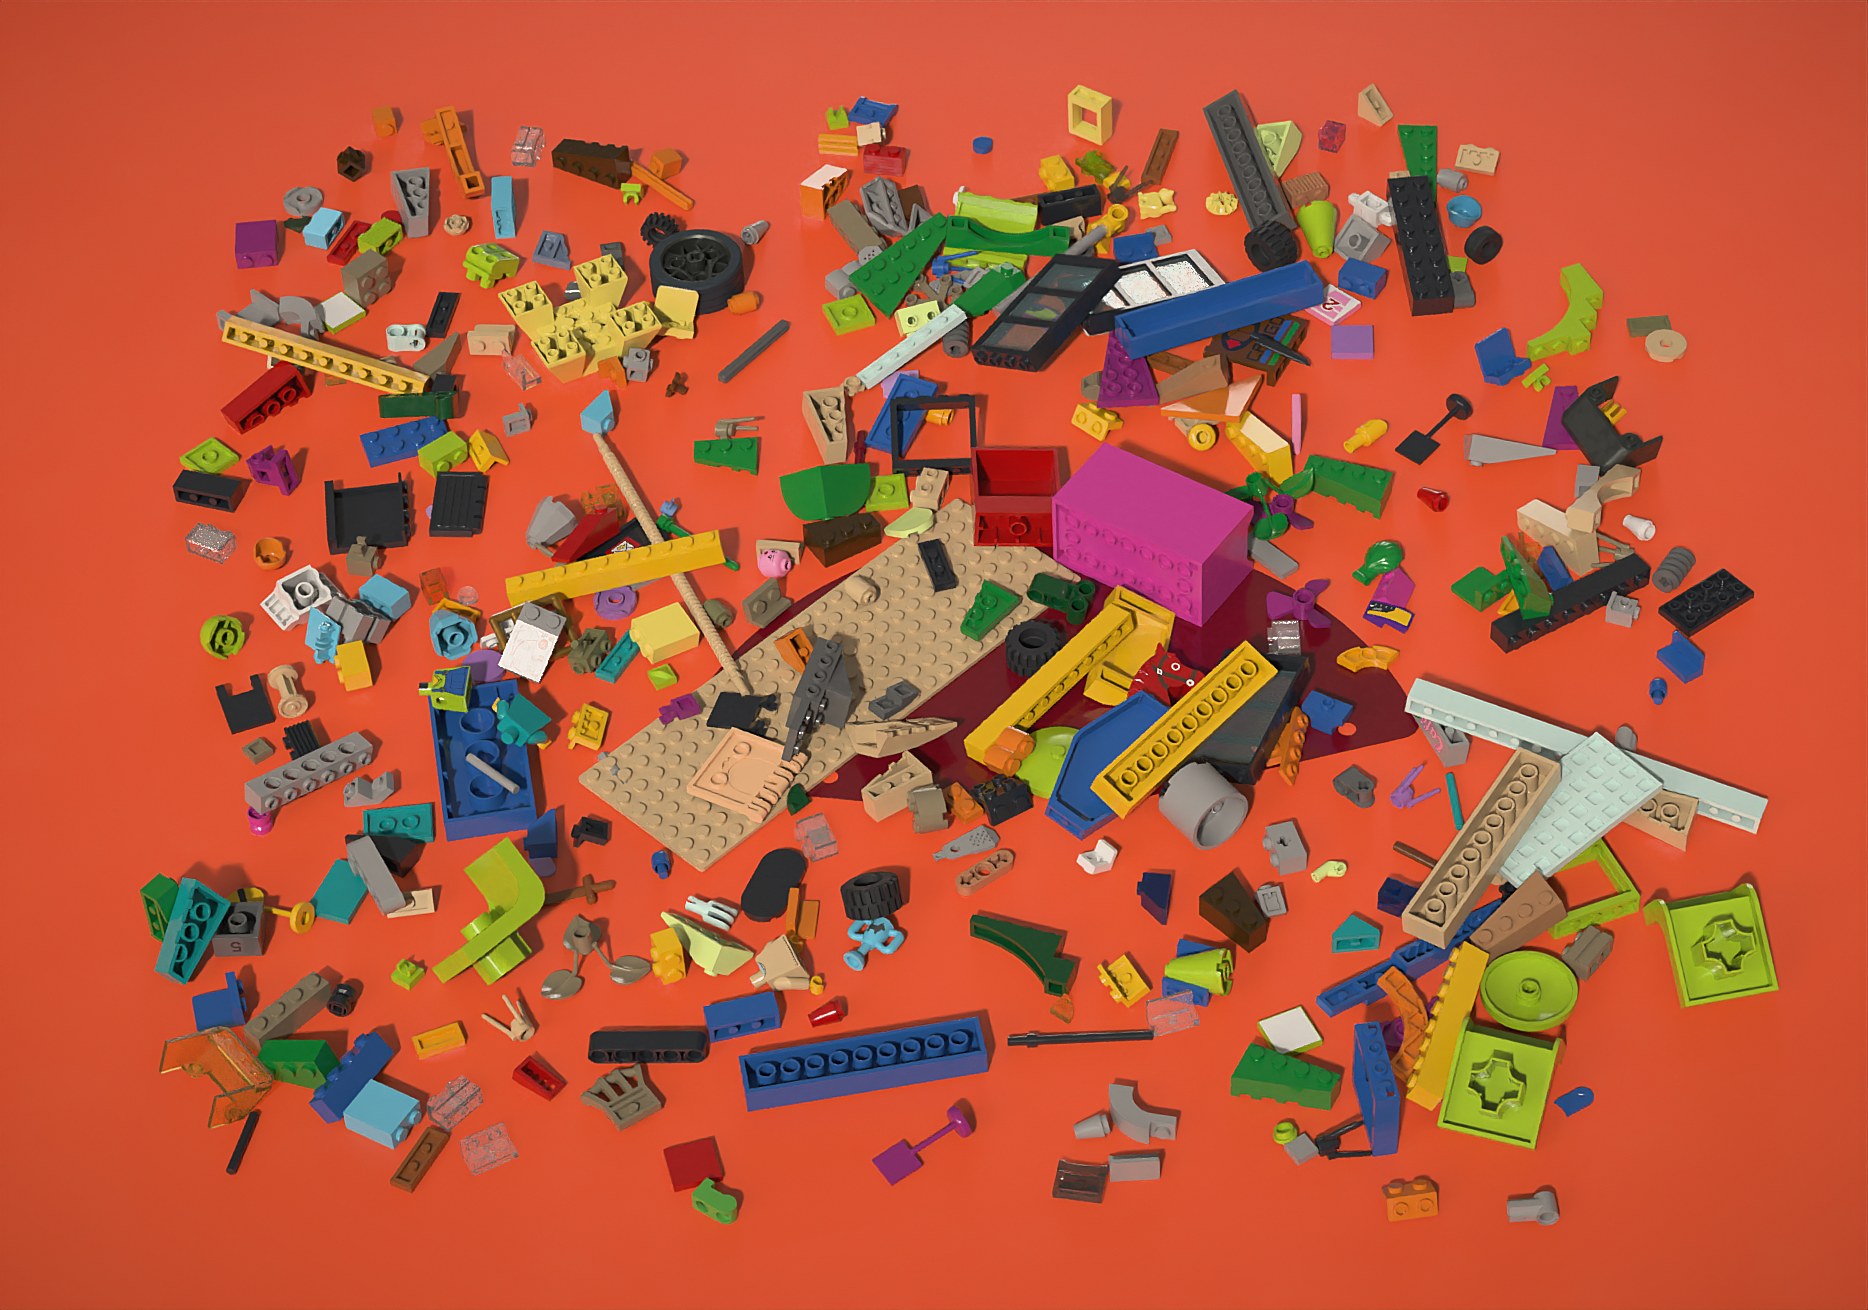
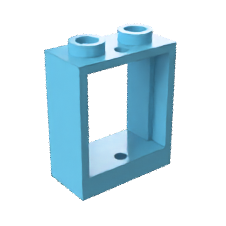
M512 176L492 177L491 210L496 239L516 237V204Z

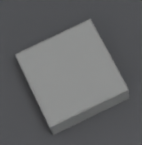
M1165 225L1145 229V233H1153L1154 246L1172 242V237Z
M1305 1133L1296 1137L1293 1141L1284 1144V1150L1298 1166L1319 1155V1149Z

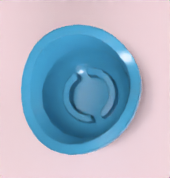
M1467 195L1452 198L1446 206L1449 220L1460 228L1471 227L1481 216L1480 204L1474 198Z

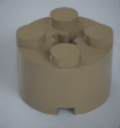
M939 784L914 788L908 791L909 799H907V806L909 812H913L914 820H912V826L915 834L948 829V819H943L947 811Z

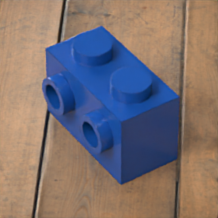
M1351 257L1338 271L1339 288L1374 300L1386 286V269Z

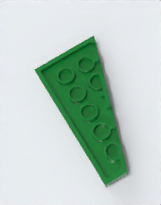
M938 212L849 275V281L889 320L897 306L899 307L904 296L918 280L927 263L934 257V253L946 239L948 219L941 212Z

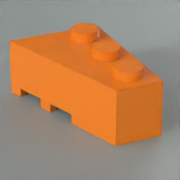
M825 164L800 184V206L802 207L803 216L823 221L828 216L827 209L837 203L849 185L848 169Z

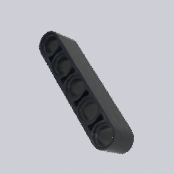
M596 1031L591 1033L589 1037L587 1057L591 1062L598 1064L700 1063L705 1059L707 1036L700 1031Z

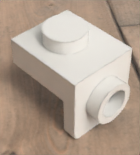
M1104 839L1098 840L1094 851L1079 854L1076 862L1087 873L1092 875L1109 871L1114 863L1117 850Z

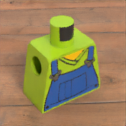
M462 666L435 670L432 682L419 683V695L431 696L432 706L435 709L468 712L473 684L471 667Z

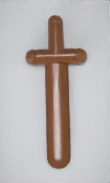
M585 875L582 878L583 886L545 894L543 905L586 896L587 903L593 905L596 902L595 893L612 890L614 883L607 881L592 884L591 877Z

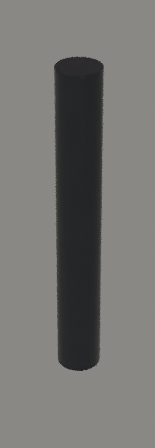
M254 1111L249 1113L226 1168V1172L230 1175L235 1174L259 1117V1114Z

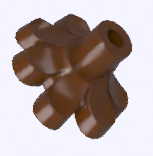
M678 372L675 373L672 384H668L665 397L669 398L675 392L684 395L687 388L680 384L681 377Z

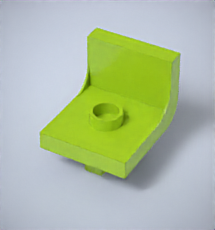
M508 837L504 838L463 869L485 897L489 913L485 911L464 927L460 932L467 939V942L432 968L443 984L472 964L489 986L532 952L516 929L542 908L545 900V890L539 877Z
M1750 883L1741 884L1730 892L1665 903L1662 899H1655L1643 907L1646 926L1659 924L1663 930L1681 1009L1773 993L1779 990L1758 897Z
M1465 1017L1459 1031L1437 1127L1536 1151L1557 1064L1562 1065L1566 1045L1563 1039L1557 1038L1555 1043L1475 1025L1470 1017Z

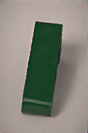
M457 391L398 393L378 396L380 418L436 416V419L445 420L455 418L460 413Z

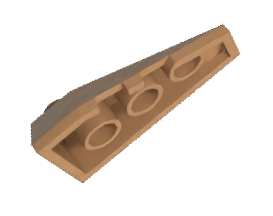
M1219 354L1200 359L1156 384L1155 388L1159 397L1158 405L1227 387V357L1225 354Z

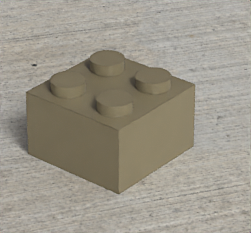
M369 249L340 269L345 294L363 309L392 290L387 258L372 249Z

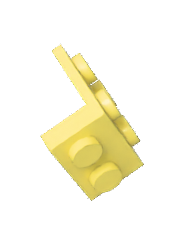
M668 286L658 287L653 313L662 324V328L657 335L676 336L679 339L693 338V319L699 297L697 291Z

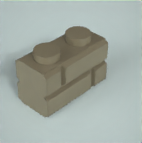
M1591 925L1588 926L1584 932L1580 931L1576 935L1574 944L1571 947L1567 946L1561 956L1563 963L1571 970L1573 975L1586 982L1612 952L1613 937L1605 932L1601 933L1599 929Z

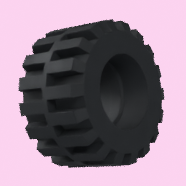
M1266 220L1247 233L1244 238L1245 252L1254 267L1260 272L1293 264L1298 257L1296 243L1291 234L1280 223H1276L1273 220Z
M1030 620V622L1023 621L1020 622V625H1014L1013 629L1007 632L1005 638L1007 666L1011 668L1013 673H1018V676L1031 678L1061 650V636L1058 630L1052 628L1051 624H1044V621L1040 620L1039 622H1035V620Z
M885 871L865 873L848 880L840 887L846 917L851 920L867 921L882 918L894 913L903 905L900 885L895 873Z

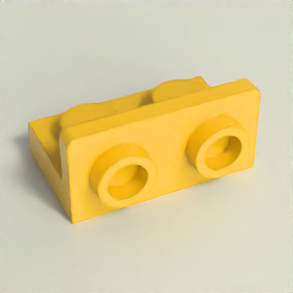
M583 703L579 711L575 710L572 716L571 723H574V726H571L567 734V739L570 740L568 748L573 749L574 745L579 743L597 751L601 745L608 713Z

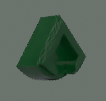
M798 783L791 787L787 795V808L792 816L811 802Z

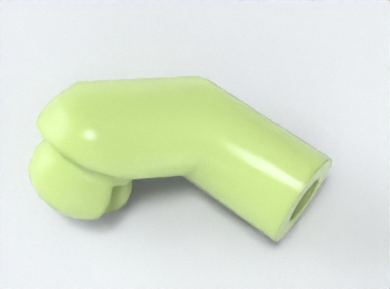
M1327 861L1313 871L1311 877L1317 883L1326 876L1341 877L1345 874L1347 866L1343 862Z

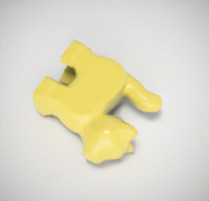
M1162 188L1158 193L1150 192L1143 194L1138 192L1141 219L1148 217L1156 218L1168 212H1175L1177 207L1173 201L1174 191Z

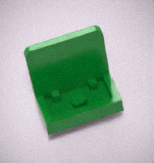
M1477 567L1452 584L1451 591L1476 610L1482 612L1512 591V585L1506 569L1494 576L1485 568Z

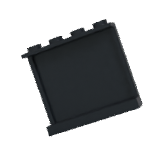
M401 472L398 473L397 483L335 490L333 480L324 481L327 542L330 555L348 553L352 544H357L358 536L366 537L367 546L377 547L378 550L407 546V537H411L410 525L406 524L410 522L409 510H405V508H409L408 496L404 495V493H408L407 481H402Z

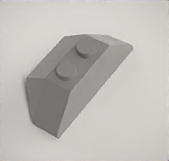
M877 176L874 180L863 185L859 190L865 212L879 234H885L890 237L906 236L908 234V227L895 183Z

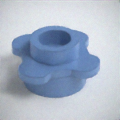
M674 498L670 502L666 500L659 509L661 515L667 514L670 517L673 515L678 507L673 503Z

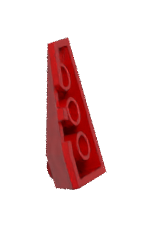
M607 505L595 506L594 510L583 517L551 557L552 562L570 564L620 533L617 509L607 507Z

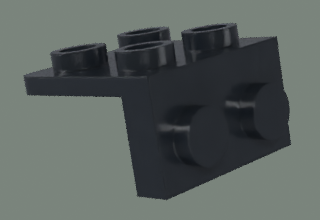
M997 774L992 777V780L976 784L972 787V790L967 792L975 801L983 804L991 826H996L1033 808L1025 783L1010 776L1005 777V774Z

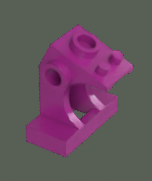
M269 445L246 460L252 477L258 483L278 486L282 495L289 496L300 484L288 450L280 449L275 455L273 446ZM283 467H285L286 472L284 473L281 470Z

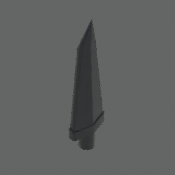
M1255 331L1251 333L1250 339L1256 341L1255 345L1310 366L1303 356L1271 338V336L1267 334L1261 335Z

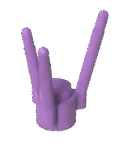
M1420 765L1418 768L1413 767L1398 788L1389 795L1390 801L1395 807L1402 809L1406 806L1410 809L1414 804L1441 791L1440 788H1437L1412 800L1414 793L1409 785L1423 770V765Z

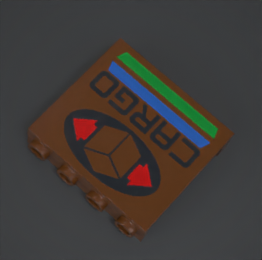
M1285 314L1214 335L1210 345L1205 347L1203 358L1225 354L1229 362L1267 372L1266 385L1275 387L1291 359L1255 345L1256 341L1250 339V335L1253 331L1261 335L1267 334L1297 352L1307 336V320Z

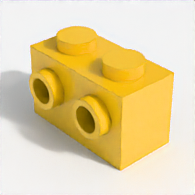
M1059 154L1040 159L1041 168L1038 169L1039 176L1048 191L1056 192L1074 188V177Z
M362 640L337 645V655L333 657L336 668H341L337 673L340 684H345L346 691L373 686Z
M673 927L650 934L652 945L650 953L654 961L652 968L655 976H660L664 985L686 978L682 945Z

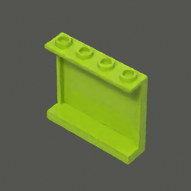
M958 192V203L954 216L969 217L981 226L998 232L1025 233L1035 230L1038 206L1028 202L1020 203L1010 199H997L988 195L980 196L970 192ZM944 247L943 256L975 250ZM976 250L978 252L976 255L947 260L953 266L975 269L978 266L983 270L985 268L991 270L1008 262L1021 270L1024 275L1028 255Z

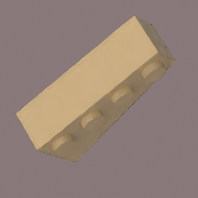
M844 386L803 392L802 413L825 465L846 461L847 432Z
M1662 790L1624 819L1623 822L1686 851L1697 817L1699 799Z

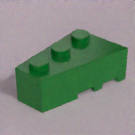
M159 873L140 889V894L151 936L163 943L179 887L173 878H167Z
M266 1040L254 1061L264 1078L315 1090L327 1081L328 1073L340 1064L326 1040Z

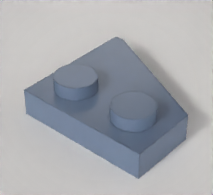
M543 230L533 253L532 262L570 271L571 262L568 260V251L564 245L563 234Z

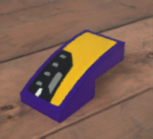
M1371 600L1362 618L1380 628L1387 624L1405 634L1415 614L1389 603Z

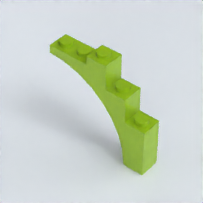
M1580 263L1561 268L1560 285L1567 295L1569 308L1563 319L1553 329L1527 342L1526 358L1530 359V362L1564 351L1574 355L1590 350L1591 333L1589 331L1596 329L1597 312L1595 310L1602 308L1603 291Z

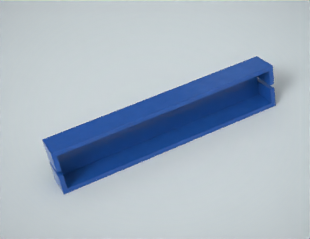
M1303 260L1115 316V335L1121 345L1124 346V350L1129 358L1133 360L1322 304L1323 283L1317 274L1314 273L1309 262Z

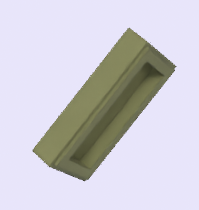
M1668 315L1626 318V326L1630 338L1648 336L1656 330H1672Z

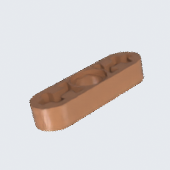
M1007 850L996 851L959 874L955 880L956 891L963 896L972 895L1011 871L1013 868L1012 853ZM982 870H988L991 872L987 876H982L979 874V872Z

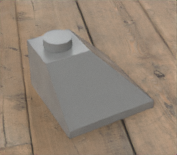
M1351 214L1334 240L1333 251L1346 261L1351 257L1365 263H1370L1382 255L1391 239L1364 220Z

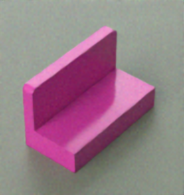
M1398 567L1383 574L1371 600L1389 603L1405 609L1415 584Z

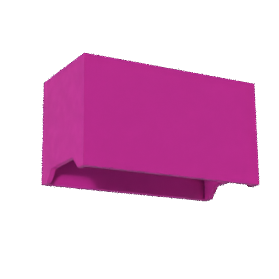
M1104 442L1052 498L1053 559L1067 568L1112 588L1119 585L1174 612L1175 616L1202 627L1253 569V561L1247 560L1248 527L1254 514V506Z

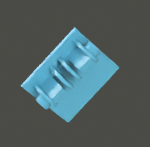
M311 606L305 644L315 651L313 658L316 663L322 664L325 660H328L335 664L333 656L337 654L336 646L339 642L341 626Z

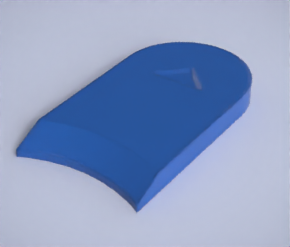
M1580 1087L1558 1098L1554 1104L1558 1105L1565 1112L1566 1117H1569L1591 1105L1594 1100V1094L1590 1089Z

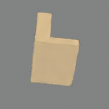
M757 539V561L765 550L776 549L785 551L791 560V564L800 565L804 544Z
M433 887L401 891L406 907L391 912L387 916L388 918L435 912Z

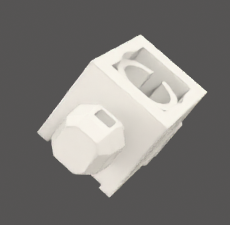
M1369 191L1362 195L1352 193L1348 196V202L1354 206V215L1374 228H1378L1381 224L1388 227L1392 226L1386 201Z

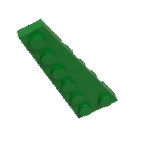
M1398 125L1397 134L1406 163V171H1409L1410 176H1428L1433 203L1436 208L1437 126Z

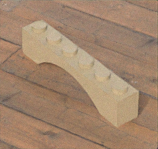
M1616 464L1612 469L1608 470L1589 490L1584 492L1579 499H1576L1567 508L1565 515L1566 519H1568L1567 528L1593 533L1600 526L1603 504L1615 499L1631 497L1639 490L1641 469Z

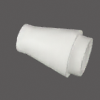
M1627 515L1623 520V526L1628 528L1639 540L1648 541L1655 534L1656 528L1650 520L1632 515Z

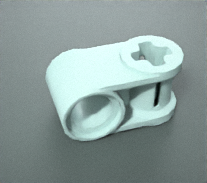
M395 324L389 326L386 329L388 349L393 352L423 350L426 344L424 339L426 329L420 324Z

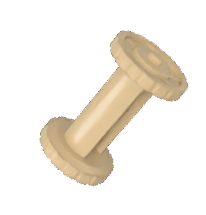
M280 665L272 669L268 675L270 686L278 689L282 698L278 704L279 713L285 718L299 717L307 710L308 702L303 695L296 692L294 686L298 677L296 669L289 665Z

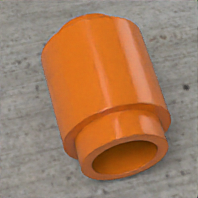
M751 290L734 295L731 299L727 300L732 315H742L757 310V305H759L757 294H753Z

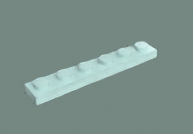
M951 305L855 376L869 390L967 319L965 313L956 305Z

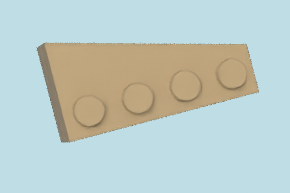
M1537 499L1516 510L1519 529L1543 548L1552 546L1557 557L1561 558L1563 563L1580 577L1594 569L1591 567V564L1600 563L1596 530L1593 533L1567 528L1568 519H1566L1565 513Z

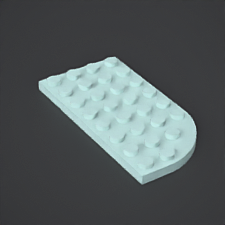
M1595 732L1557 761L1561 766V782L1499 870L1500 875L1517 889L1536 870L1544 880H1547L1661 792L1663 784L1598 732Z

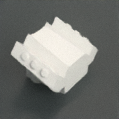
M308 565L278 580L274 591L260 605L283 631H291L297 624L308 622L311 606L324 614L334 596H345L323 572H318L311 565Z

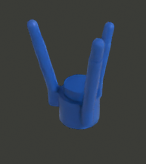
M975 250L948 256H938V259H933L932 274L936 275V278H940L944 274H950V271H971L973 269L951 266V263L947 262V260L976 255L978 252ZM951 276L953 282L964 284V280Z

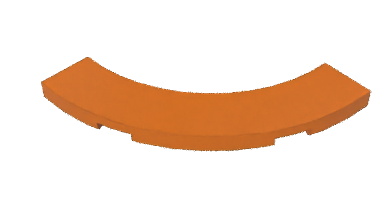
M1392 966L1378 979L1377 985L1390 996L1402 1018L1403 1042L1398 1053L1390 1063L1393 1073L1407 1083L1410 1075L1415 1071L1412 1065L1416 1057L1421 1053L1418 1049L1419 1045L1427 1035V1032L1424 1030L1428 1023V1017L1423 1001L1414 991L1412 983L1397 968Z

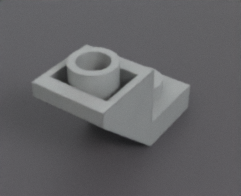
M385 771L373 783L357 776L343 790L344 806L356 807L380 804L394 791L393 774Z

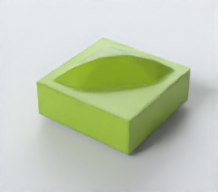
M668 664L647 671L648 678L657 691L677 683V677Z

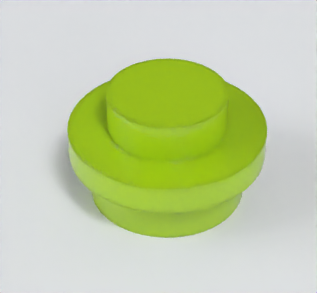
M1289 1122L1280 1123L1274 1128L1273 1139L1279 1144L1289 1143L1296 1139L1298 1135L1297 1129Z

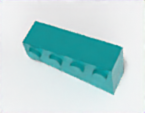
M182 877L154 971L173 983L186 985L231 902L198 880Z

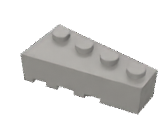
M430 167L391 172V193L401 215L408 238L428 236Z

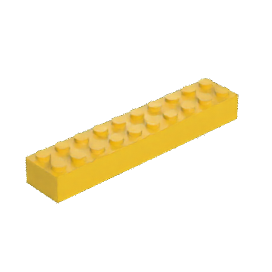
M1245 640L1098 774L1090 789L1122 819L1126 818L1273 681L1278 670Z

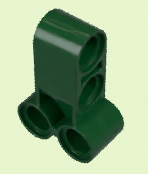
M1037 573L1034 575L1026 594L1030 600L1066 613V619L1069 623L1080 625L1085 621L1087 608L1093 604L1095 585L1088 580H1081L1074 585L1046 574Z

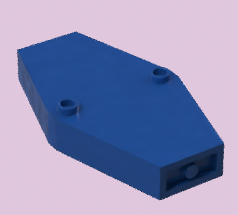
M1140 690L1081 728L1072 739L1044 814L1081 841L1117 818L1119 815L1090 787L1098 774L1171 708L1162 705L1153 695Z

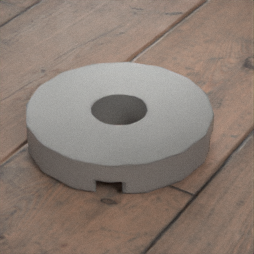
M301 186L289 190L283 198L285 211L293 216L311 215L317 212L323 204L321 192L311 186H306V188L302 189Z

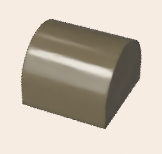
M1100 371L1081 379V394L1086 399H1098L1102 379Z

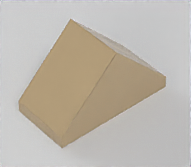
M1372 83L1358 94V116L1378 126H1382L1394 115Z

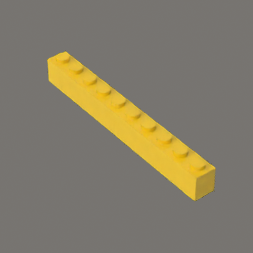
M236 316L230 317L225 323L222 336L223 342L392 394L427 392L430 380L428 375Z
M717 529L506 578L505 582L507 596L513 608L526 601H534L552 593H556L560 601L717 565L725 563L726 560L723 544Z
M1111 603L1102 610L1055 656L1043 665L1040 670L1029 678L1024 685L1014 692L1009 699L999 706L993 714L967 736L964 744L968 757L986 765L983 762L985 754L996 744L999 735L1006 727L1011 726L1025 732L1134 629L1131 613Z

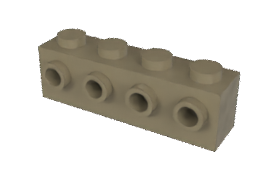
M848 198L827 209L832 225L857 256L867 246H878L882 252L887 248L883 237H878L875 227L869 226L870 224L866 216H861L858 206L856 204L852 205Z
M314 971L303 977L299 983L283 993L279 999L267 1006L263 1012L247 1022L243 1027L247 1046L259 1054L266 1040H286L326 1007L330 997H332L330 983Z

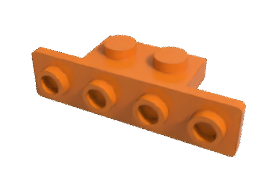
M1298 706L1294 708L1290 723L1286 724L1266 763L1267 767L1280 764L1279 774L1288 786H1292L1295 783L1306 729L1309 723L1306 714Z

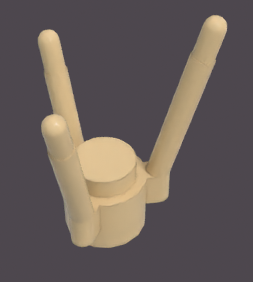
M503 994L502 998L515 1017L510 1024L511 1031L486 1014L481 1015L487 1022L507 1034L512 1041L518 1039L520 1042H525L535 1033V1027L530 1022L521 1001L517 1000L516 1004L522 1017L506 994Z

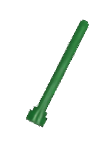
M667 514L661 515L656 522L657 527L667 533H673L679 538L691 536V534L676 526L674 519ZM725 556L726 562L721 564L733 571H738L740 568L739 564Z

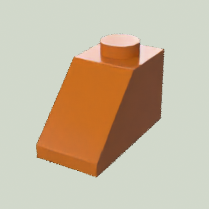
M800 627L787 632L773 643L783 660L802 675L813 647Z

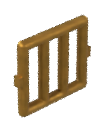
M556 593L530 602L539 607L552 603L556 613L567 618L564 630L570 643L574 640H579L572 626L574 622L571 615L567 616ZM524 604L494 615L489 619V623L498 640L497 647L500 653L504 652L508 643L500 623L512 619L515 625ZM557 645L549 663L568 656L573 650L571 645L561 649Z

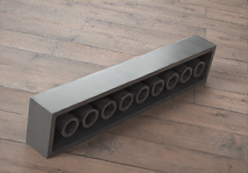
M1237 89L1202 108L1251 231L1266 220L1280 223L1288 232L1297 228L1247 103Z

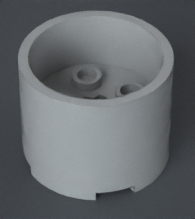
M1193 762L1180 769L1168 781L1171 785L1165 795L1159 798L1161 814L1200 850L1216 848L1230 839L1242 825L1248 811L1246 797L1208 762L1206 764Z

